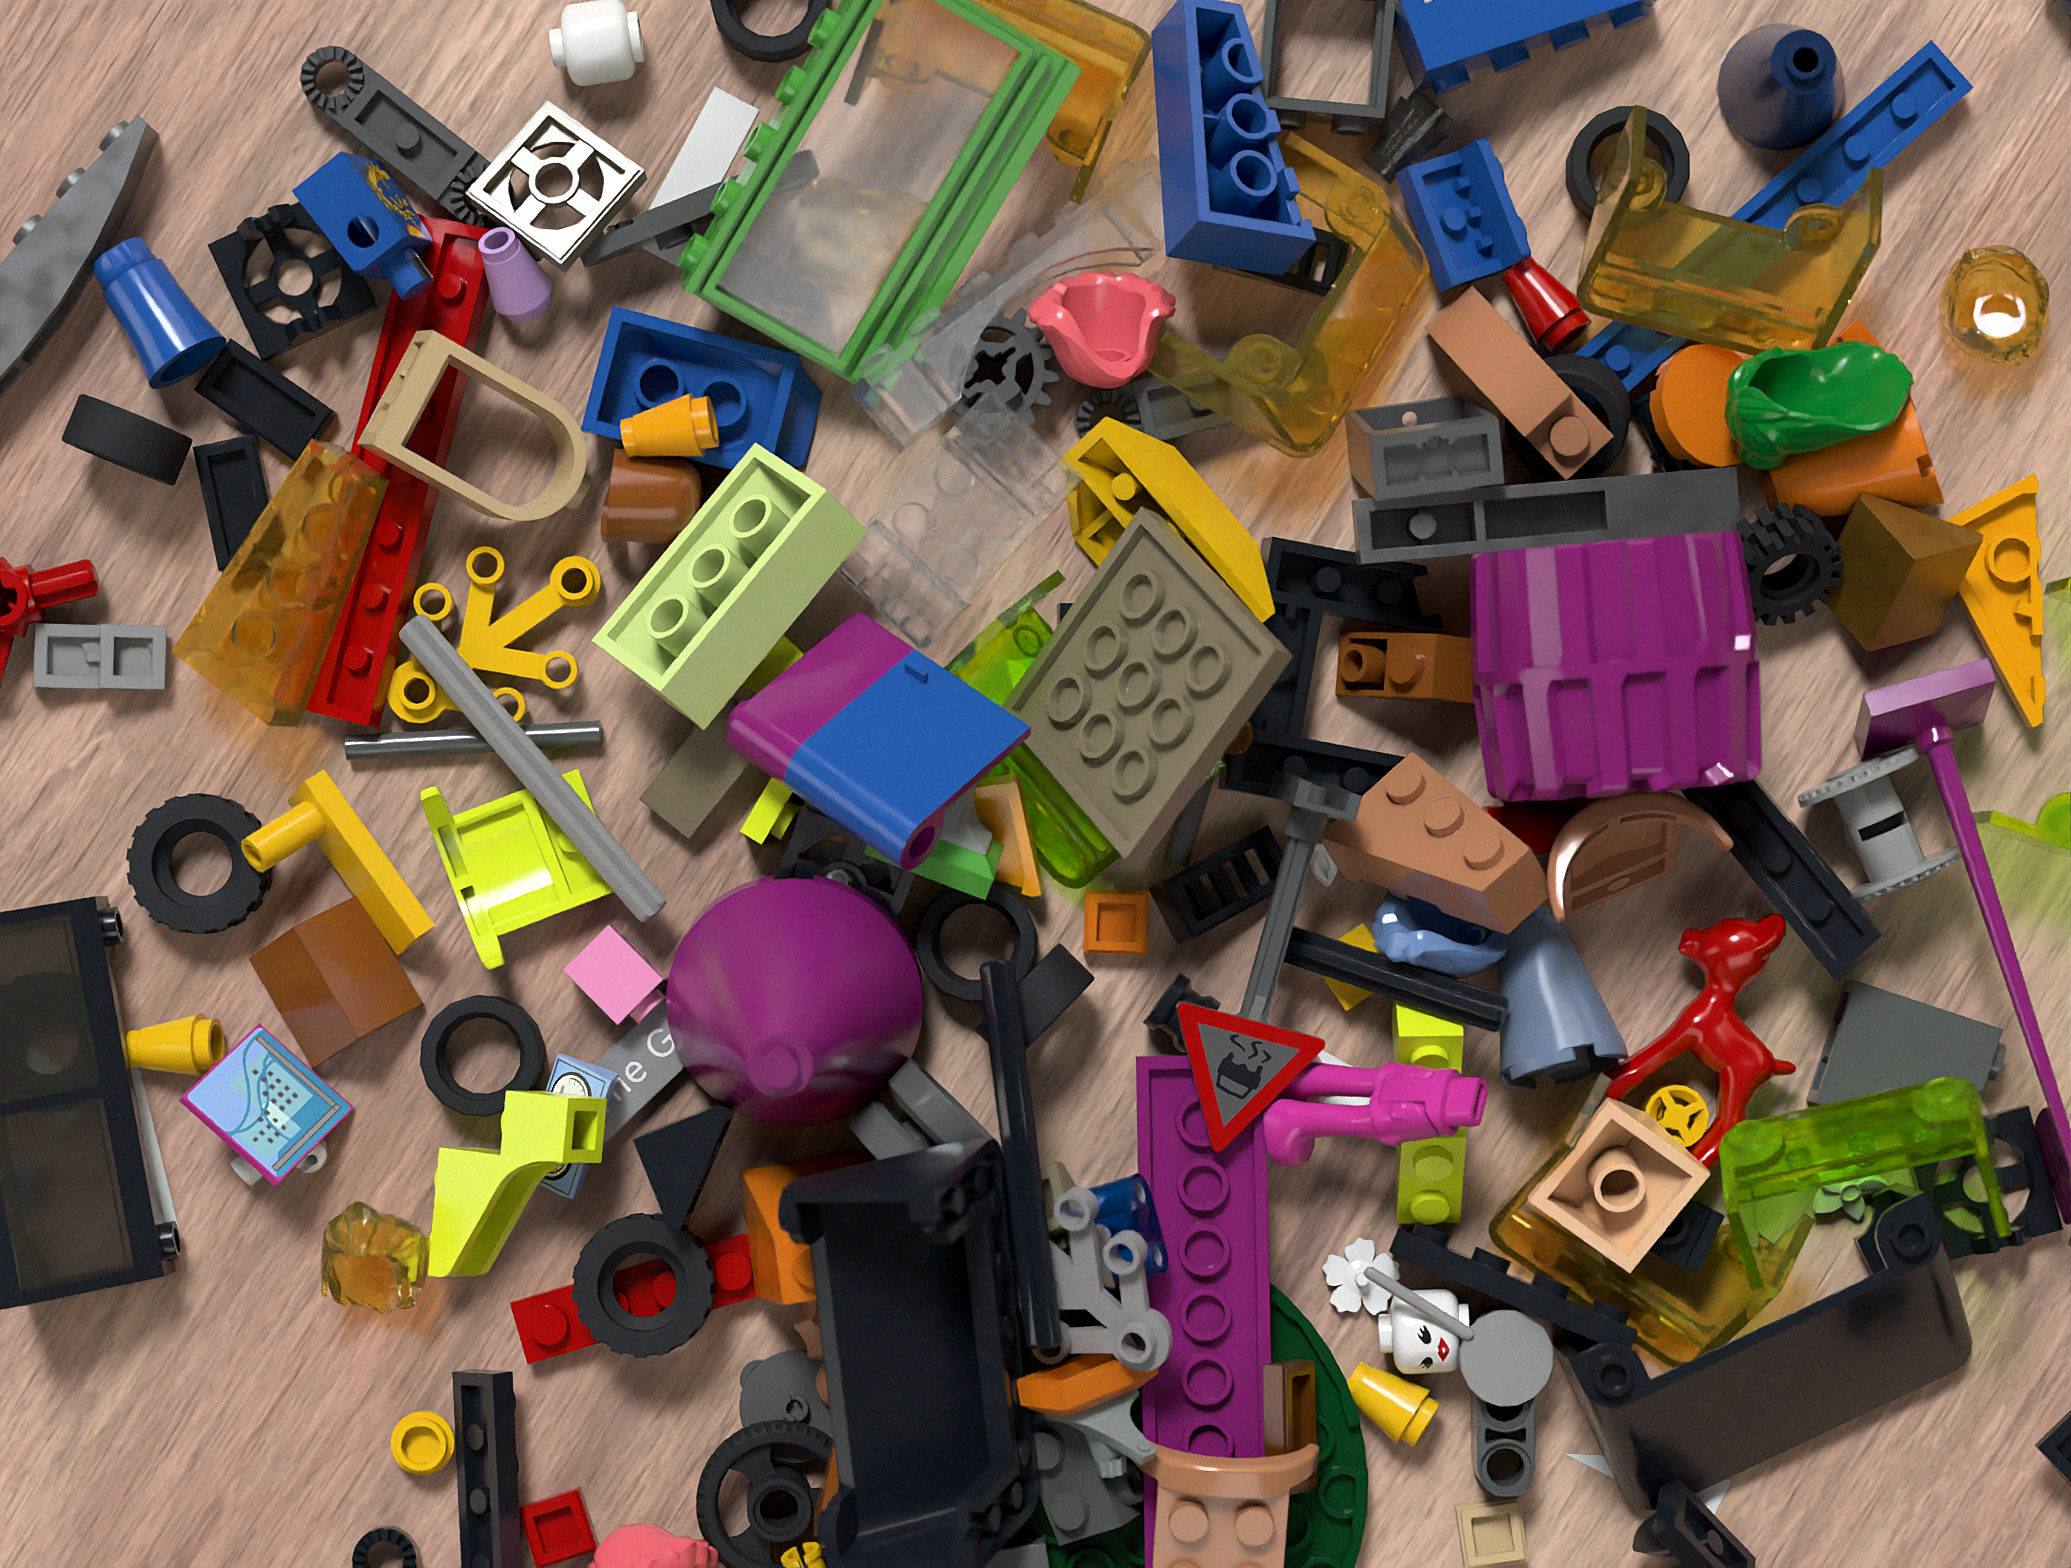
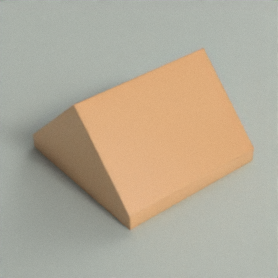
M1607 1097L1528 1195L1527 1199L1531 1204L1624 1270L1631 1273L1711 1173L1648 1113Z

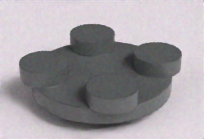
M786 1350L773 1354L766 1359H755L747 1363L740 1375L742 1392L740 1395L739 1412L743 1428L761 1421L783 1419L806 1423L833 1438L830 1407L820 1398L816 1389V1376L822 1361L808 1358L807 1351ZM773 1444L770 1453L772 1461L778 1460L787 1463H804L818 1458L803 1448L788 1444Z

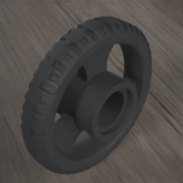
M783 1419L754 1423L738 1430L715 1449L705 1464L699 1479L696 1494V1513L704 1540L709 1543L708 1546L718 1551V1560L726 1568H785L781 1561H773L771 1556L772 1543L792 1540L806 1529L810 1518L814 1517L821 1487L810 1488V1484L804 1474L793 1466L773 1464L770 1455L773 1444L797 1446L813 1453L827 1465L833 1438L806 1423ZM729 1469L744 1474L750 1481L747 1497V1517L750 1526L743 1533L729 1537L718 1509L720 1487ZM784 1490L795 1497L797 1505L788 1514L773 1515L765 1510L761 1501L769 1492ZM821 1547V1554L827 1567L825 1548ZM804 1556L801 1557L804 1567L808 1568L805 1563Z

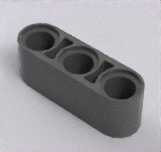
M1500 1304L1487 1306L1477 1313L1472 1324L1478 1318L1492 1311L1514 1309ZM1470 1390L1471 1462L1473 1471L1485 1489L1494 1495L1502 1497L1518 1495L1528 1488L1535 1472L1534 1398L1517 1405L1514 1411L1508 1415L1494 1416L1487 1411L1486 1401L1481 1400ZM1498 1449H1513L1518 1453L1520 1460L1516 1473L1506 1480H1495L1489 1477L1486 1466L1491 1454Z

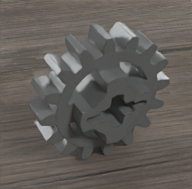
M995 301L990 315L981 316L975 302L968 304L969 320L963 323L955 316L947 315L945 321L950 334L944 337L931 333L928 338L929 343L939 351L938 356L922 358L921 362L923 369L936 373V379L930 380L923 385L925 395L941 394L943 397L934 409L935 414L938 418L946 416L952 411L958 415L954 425V431L958 434H961L970 423L978 425L977 430L980 441H986L991 427L996 426L1000 427L1006 440L1013 438L1012 422L1018 419L1029 428L1034 427L1036 421L1030 409L1034 405L1049 409L1052 405V399L1042 391L1043 385L1059 384V374L1045 369L1044 364L1053 361L1056 357L1052 347L1040 348L1038 343L1044 337L1042 331L1038 326L1029 331L1024 327L1027 311L1023 308H1020L1011 319L1003 317L1001 301ZM999 330L1012 336L1004 343L983 341L975 332ZM957 348L965 359L964 374L950 387L947 375L948 363L954 349ZM1031 356L1034 375L1031 386L1025 395L1016 383L1017 368ZM985 357L989 362L995 363L1000 359L1004 361L1007 358V363L1001 369L1004 381L997 386L990 379L984 380L982 383H974V380L980 374L978 360ZM977 399L998 401L1006 410L997 413H984L967 407V405H971Z

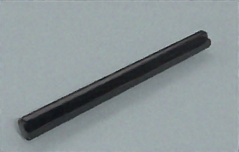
M993 960L982 963L979 972L1001 1148L1005 1166L1025 1340L1029 1349H1048L1059 1346L1062 1337L1016 970L1012 960Z

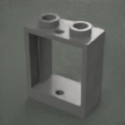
M1265 0L1259 58L1264 79L1259 86L1269 110L1276 111L1281 130L1301 131L1305 130L1306 122L1331 124L1330 132L1333 134L1364 137L1369 135V128H1381L1385 119L1396 0H1364L1376 2L1366 105L1273 96L1282 0Z
M1470 394L1344 411L1350 473L1376 501L1505 483L1499 419ZM1407 412H1413L1416 415L1415 422L1409 426L1404 425L1402 422L1403 415Z

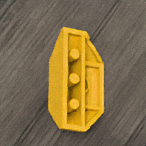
M1105 417L1061 457L1062 471L1066 475V495L1072 537L1098 567L1142 506L1158 513L1262 623L1275 613L1258 543L1174 446L1110 417Z

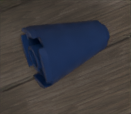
M1785 23L1764 25L1742 36L1730 48L1721 63L1716 86L1721 114L1728 124H1731L1744 137V140L1753 146L1779 152L1804 147L1824 134L1840 112L1845 90L1843 70L1830 42L1815 31Z

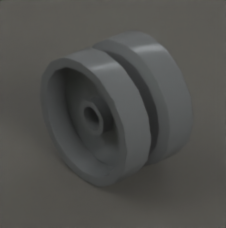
M911 1058L887 1081L890 1094L909 1115L905 1121L883 1102L868 1100L846 1122L860 1141L872 1152L871 1157L874 1161L965 1139L994 1138L937 1080Z

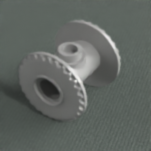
M1914 748L1904 749L1858 764L1827 778V781L1797 796L1800 808L1831 797L1834 798L1844 821L1843 834L1845 841L1858 854L1869 879L1848 889L1859 903L1882 897L1916 884L1952 865L1961 858L1958 846L1924 856L1890 778V772L1919 759Z

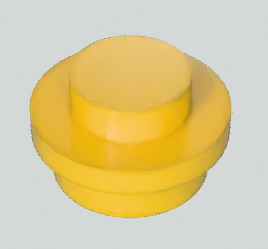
M422 1410L410 1413L398 1422L392 1432V1455L397 1464L411 1474L420 1476L434 1474L444 1468L454 1454V1431L449 1422L435 1412Z

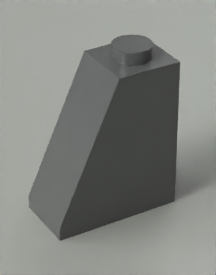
M1845 979L1806 1100L1826 1107L1983 1091L1986 1080L1994 1081L2003 1065L2006 1045L1999 1043L2003 1029L1856 980Z

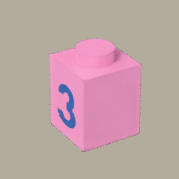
M615 924L608 925L563 970L617 1025L624 1023L630 1016L639 1024L665 999V996L658 988L668 978Z

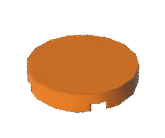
M1704 343L1677 351L1661 363L1655 375H1659L1656 389L1650 392L1649 408L1656 433L1668 452L1679 461L1688 460L1693 465L1699 466L1694 469L1726 468L1742 463L1737 454L1736 445L1738 443L1729 434L1724 410L1727 381L1736 367L1745 360L1729 348L1712 343Z

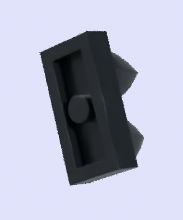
M1681 1479L1659 1488L1656 1513L1644 1520L1633 1538V1551L1651 1556L1675 1557L1679 1562L1673 1568H1755L1756 1558Z

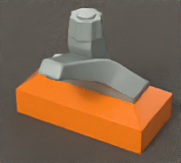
M1084 1353L1016 1380L1021 1406L1045 1414L1046 1419L1049 1421L1066 1423L1084 1433L1094 1457L1098 1476L1113 1478L1123 1475L1127 1472L1126 1456L1139 1465L1154 1460L1158 1450L1134 1425L1130 1416V1408L1134 1400L1139 1396L1138 1389L1158 1374V1368L1147 1372H1138L1123 1366L1113 1353Z

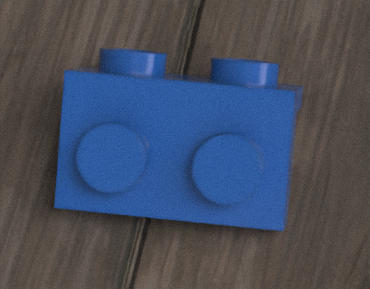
M1487 138L1473 141L1456 152L1408 166L1394 174L1440 293L1500 274L1531 257L1525 225L1516 213L1504 182L1502 165L1494 156Z

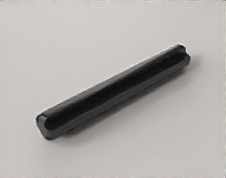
M1293 925L1283 960L1284 963L1492 1033L1500 1031L1507 1018L1509 999L1504 995L1405 962L1396 963L1389 960L1387 956Z

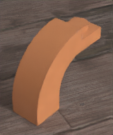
M1471 283L1424 326L1425 330L1565 480H1568L1614 437Z

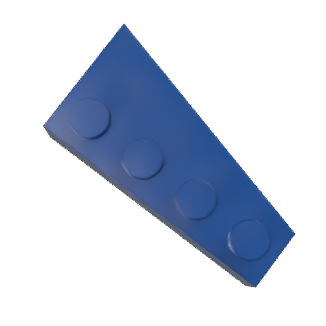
M1177 0L1151 31L1166 257L1283 276L1315 243L1316 237L1310 219L1302 220L1295 196L1301 190L1294 168H1286L1276 139L1282 132L1276 111L1269 110L1265 104L1259 86L1264 79V75L1241 4L1220 0Z
M1399 0L1394 12L1393 31L1416 93L1432 87L1435 95L1438 96L1471 82L1469 73L1492 65L1495 74L1519 67L1531 60L1528 51L1552 43L1554 51L1557 52L1583 43L1590 39L1588 29L1609 21L1612 22L1614 30L1638 23L1650 16L1647 7L1653 6L1657 0H1432L1428 3H1425L1424 0Z

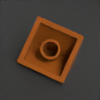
M356 895L292 927L249 958L312 1068H316L424 1004L393 949Z

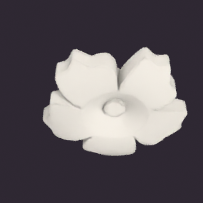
M1358 1237L1352 1244L1344 1247V1254L1347 1260L1334 1254L1327 1256L1322 1269L1326 1274V1283L1331 1286H1338L1332 1292L1329 1299L1330 1303L1336 1306L1338 1312L1347 1310L1357 1312L1360 1309L1361 1300L1365 1308L1372 1315L1387 1310L1388 1299L1392 1294L1367 1279L1364 1271L1367 1267H1374L1397 1281L1401 1277L1398 1271V1262L1391 1260L1384 1252L1379 1253L1374 1258L1375 1245L1373 1240H1365L1361 1237Z

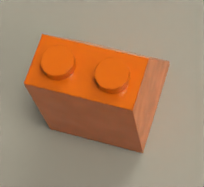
M865 1151L739 1170L757 1298L781 1305L817 1300L810 1245H795L788 1233L782 1231L778 1222L777 1212L779 1198L782 1194L781 1189L794 1179L871 1162Z

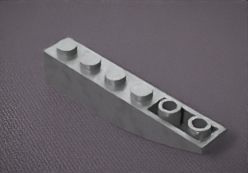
M138 115L130 124L126 121H121L107 133L99 146L103 153L86 171L80 167L61 183L56 192V196L59 198L58 202L43 218L39 214L34 215L21 226L12 240L16 247L0 263V398L31 366L70 315L95 274L92 265L103 253L109 250L125 218L159 134Z
M1737 467L1453 490L1376 501L1374 498L1351 501L1357 565L1623 539L1740 531L1736 524L1741 520Z

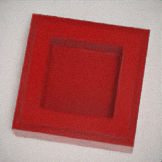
M581 1487L519 1506V1516L536 1568H544L597 1550L599 1543Z

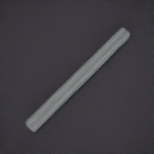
M420 614L406 623L399 632V638L635 917L641 922H646L661 911L666 905L665 897L426 615Z

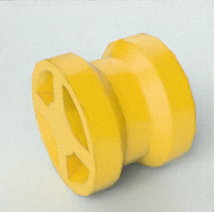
M1672 1083L1655 1086L1645 1094L1639 1110L1648 1113L1684 1148L1692 1146L1701 1139L1708 1127L1709 1113L1705 1101L1696 1091L1687 1086Z

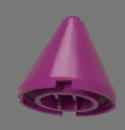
M775 875L746 882L729 890L706 907L693 921L676 951L670 969L666 993L667 1020L676 1051L684 1066L696 1082L718 1102L732 1105L735 1107L734 1112L762 1123L788 1127L816 1126L846 1118L856 1113L868 1100L876 1101L889 1089L887 1081L911 1058L919 1038L922 1023V976L915 952L907 936L887 911L873 899L845 883L826 877L814 875L813 880L800 878L775 879Z

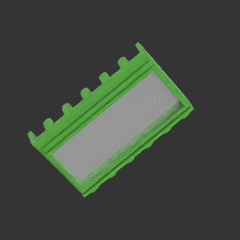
M841 0L835 12L826 8L817 19L808 37L807 42L813 45L814 48L803 67L800 69L795 65L791 66L776 91L775 99L781 102L769 125L760 121L750 134L742 151V155L748 158V161L736 181L727 177L715 194L709 209L710 212L716 215L704 236L697 233L692 235L677 263V267L683 270L680 280L684 291L700 297L869 392L871 396L882 402H885L1082 72L1080 66L1070 57L973 0Z

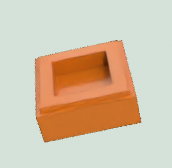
M1085 889L1083 953L1147 955L1149 892Z

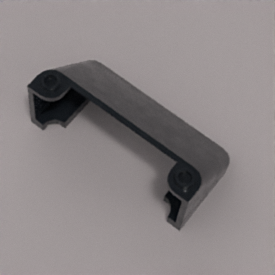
M994 1138L965 1139L794 1179L781 1189L782 1194L779 1198L777 1213L780 1228L788 1233L791 1241L795 1245H810L840 1489L831 1498L827 1508H823L817 1518V1540L820 1547L825 1548L827 1568H984L1033 1514L1039 1496V1468L1032 1409L1020 1405L1016 1380L1028 1376L1002 1149Z
M1896 1182L1868 1195L1873 1206L1872 1219L1866 1231L1854 1237L1853 1240L1870 1274L1869 1277L1652 1379L1649 1378L1642 1361L1635 1351L1622 1343L1608 1341L1593 1345L1586 1337L1575 1333L1552 1344L1620 1491L1630 1503L1640 1509L1654 1511L1657 1509L1659 1488L1679 1479L1696 1494L1955 1372L1965 1364L1971 1354L1973 1340L1940 1223L1924 1191Z

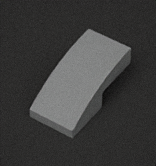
M35 623L33 688L165 690L166 626Z

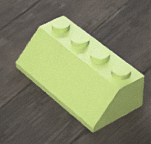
M755 442L592 641L668 704L705 730L758 664L768 655L772 647L800 613L806 609L810 601L837 568L848 558L851 551L868 530L825 488Z

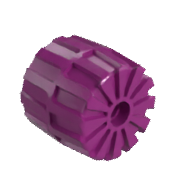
M1706 532L1480 553L1474 554L1471 557L1470 613L1473 700L1487 788L1493 798L1500 801H1544L1587 796V798L1619 796L1623 792L1629 791L1654 793L1684 790L1689 787L1733 784L1749 781L1760 775L1763 767L1761 665L1745 555L1739 532Z

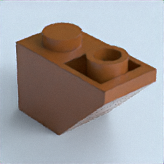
M1340 632L1335 695L1427 703L1474 704L1471 639L1427 633Z

